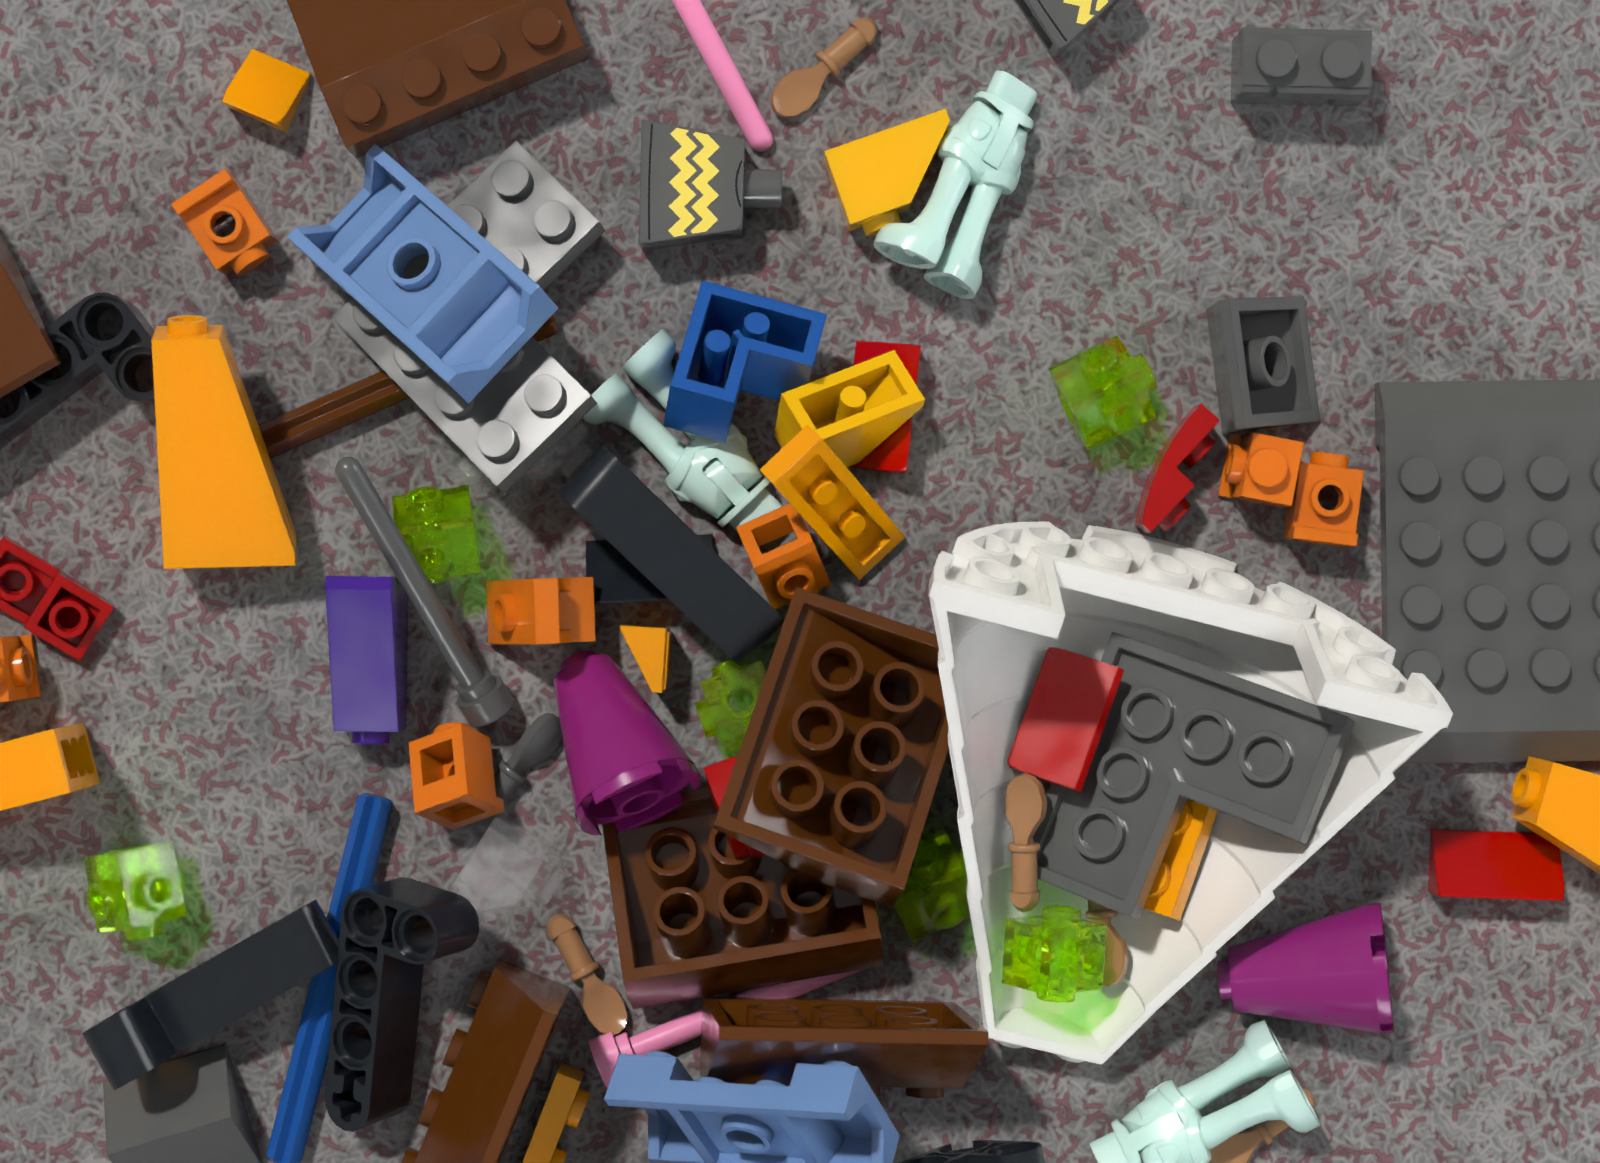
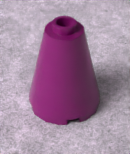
M585 650L571 655L562 662L561 670L555 676L553 683L575 816L581 830L590 835H602L598 825L614 822L620 833L650 823L681 805L684 800L680 790L688 783H690L694 790L700 785V775L697 768L613 658L607 654H596L593 650Z
M1381 903L1366 904L1231 946L1228 949L1229 960L1217 961L1220 998L1232 999L1236 1012L1375 1033H1394Z

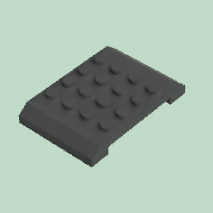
M1600 379L1375 383V447H1379L1382 640L1396 649L1392 665L1407 680L1412 672L1424 674L1444 697L1453 712L1448 728L1441 729L1403 764L1527 762L1529 756L1552 762L1600 761Z

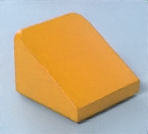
M251 49L228 86L221 102L234 111L287 133L312 74L255 49Z
M620 625V630L653 693H663L668 688L672 631L664 627Z

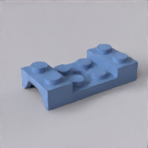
M376 144L366 153L364 187L329 224L295 227L287 236L315 265L347 294L352 296L468 404L558 309L557 305L536 282ZM428 254L429 262L426 269L417 277L404 279L403 273L407 263L418 255Z
M650 1051L645 1055L619 1054L604 1097L608 1106L644 1108L647 1112L648 1160L650 1163H893L900 1137L859 1067L838 1060L825 1061L823 1064L796 1063L790 1086H785L771 1080H761L755 1084L726 1083L713 1077H700L693 1081L678 1057H674L671 1054L661 1051Z

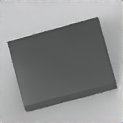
M1304 296L1230 298L1219 300L1208 307L1206 312L1222 434L1320 422Z
M226 1043L163 1062L116 1090L112 1089L108 1080L103 1081L106 1151L112 1163H263Z

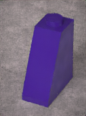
M326 576L325 592L333 730L351 731V743H390V732H400L406 729L408 596L397 577Z

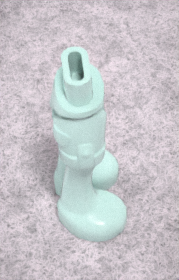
M1000 70L995 71L986 92L980 91L975 94L972 100L973 104L967 109L957 124L948 128L947 133L942 138L939 144L938 156L943 161L933 192L924 209L911 223H890L882 227L874 240V248L885 257L899 264L927 269L924 279L931 285L956 297L973 299L982 283V268L979 259L988 223L1001 194H1012L1019 181L1021 162L1025 155L1027 134L1032 130L1034 124L1028 115L1038 96L1037 92L1013 75ZM969 184L973 188L967 207L950 244L944 249L950 223Z
M662 329L643 345L625 363L622 369L636 383L646 389L666 410L670 384L674 374L671 361L675 354L676 344L674 339ZM618 373L612 375L591 394L597 404L583 419L587 423L595 425L609 421L628 430L645 445L668 471L669 474L664 480L666 487L681 502H692L711 516L719 518L717 523L721 527L729 523L737 531V526L782 507L780 502L765 488L770 481L766 477L760 479L762 474L747 450V438L741 434L740 430L733 423H731L726 443L686 433L691 441L689 444L684 445L644 407L635 396L631 387Z
M1266 1019L1250 1025L1245 1033L1243 1046L1230 1059L1210 1072L1180 1087H1177L1173 1080L1161 1083L1154 1089H1150L1145 1100L1121 1120L1123 1124L1118 1119H1115L1111 1122L1113 1132L1091 1142L1090 1146L1098 1163H1208L1212 1159L1211 1149L1255 1124L1269 1120H1282L1295 1131L1307 1133L1320 1126V1122L1292 1071L1288 1070L1279 1074L1291 1066ZM1275 1076L1248 1096L1202 1117L1201 1109L1229 1091L1259 1077Z

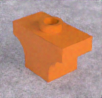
M593 577L486 581L488 644L538 645L596 641Z

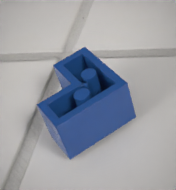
M702 280L670 384L663 426L726 443L740 391L780 401L781 393L809 383L827 314Z

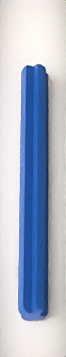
M363 793L356 801L327 919L338 938L344 900L351 892L373 885L393 806L390 799L380 795ZM337 963L311 977L266 1153L267 1158L275 1163H299L303 1159L328 1061Z

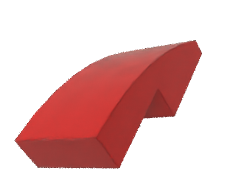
M1202 403L1192 407L1165 442L1151 468L1138 504L1135 526L1143 533H1151L1157 526L1164 532H1167L1191 506L1184 497L1195 485L1176 467L1183 462L1191 468L1208 452L1216 442L1209 432L1220 421Z
M4 534L0 540V610L25 624L24 629L80 661L110 615L114 605Z

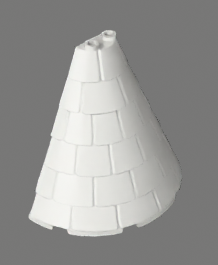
M1051 522L996 524L960 535L953 548V554L945 551L940 552L929 580V598L939 647L938 669L948 722V746L959 804L957 822L968 878L967 900L977 951L976 971L983 1027L989 1032L988 1038L994 1039L999 1044L1009 1048L1028 1047L1054 1053L1061 1059L1069 1062L1080 1063L1088 1061L1102 1065L1165 1002L1217 956V950L1275 898L1273 891L1395 780L1393 772L1441 729L1448 728L1453 712L1444 697L1424 674L1412 672L1407 680L1392 665L1396 649L1370 630L1316 598L1283 582L1267 586L1266 591L1255 588L1252 582L1235 573L1237 563L1166 540L1089 525L1082 540L1071 539L1067 533L1055 527ZM1112 632L1348 716L1355 721L1306 845L1218 811L1180 921L1144 908L1139 920L1119 912L1117 916L1111 917V924L1126 942L1129 955L1126 974L1120 983L1110 987L1097 984L1090 975L1086 960V945L1091 935L1093 924L1092 918H1086L1085 915L1086 911H1088L1087 899L1038 879L1040 899L1037 906L1029 912L1018 911L1013 906L1009 891L1012 890L1011 852L1008 850V844L1014 842V836L1006 818L1004 801L1007 785L1016 775L1023 773L1010 768L1007 765V761L1049 647L1065 649L1101 661ZM1040 781L1045 795H1047L1051 783Z

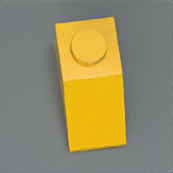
M946 108L824 151L823 160L848 231L863 227L865 236H872L878 234L879 230L886 224L901 223L899 214L909 210L948 128L950 118Z
M893 350L781 393L774 436L782 448L808 424L825 441L842 463L849 467L862 461L924 406L925 398L897 353Z

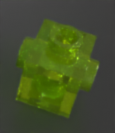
M1118 335L1048 368L1061 407L1087 450L1156 417L1149 391L1157 388L1153 372L1141 353L1133 357L1131 356Z
M468 485L446 489L420 487L411 490L407 494L392 496L394 522L430 583L443 582L453 576L481 573Z
M729 660L711 669L712 678L700 681L706 698L695 702L701 725L707 739L719 736L726 752L736 749L740 750L766 675L762 661L749 664V661H747L740 667L735 661ZM745 692L752 694L753 702L748 710L736 712L729 707L731 697Z
M945 829L925 838H920L905 888L895 903L897 912L912 943L942 929L954 927L970 917L967 900L968 878L963 850L955 852Z
M173 840L133 845L83 857L89 886L86 895L87 905L91 915L95 918L97 933L123 930L125 941L139 940L163 934L162 922L187 916L183 898L185 882L177 866Z
M1062 905L1043 906L1042 916L1006 918L1001 983L1036 992V998L1040 1000L1063 1003L1075 1001V992L1101 990L1103 987L1107 925L1081 919V909Z

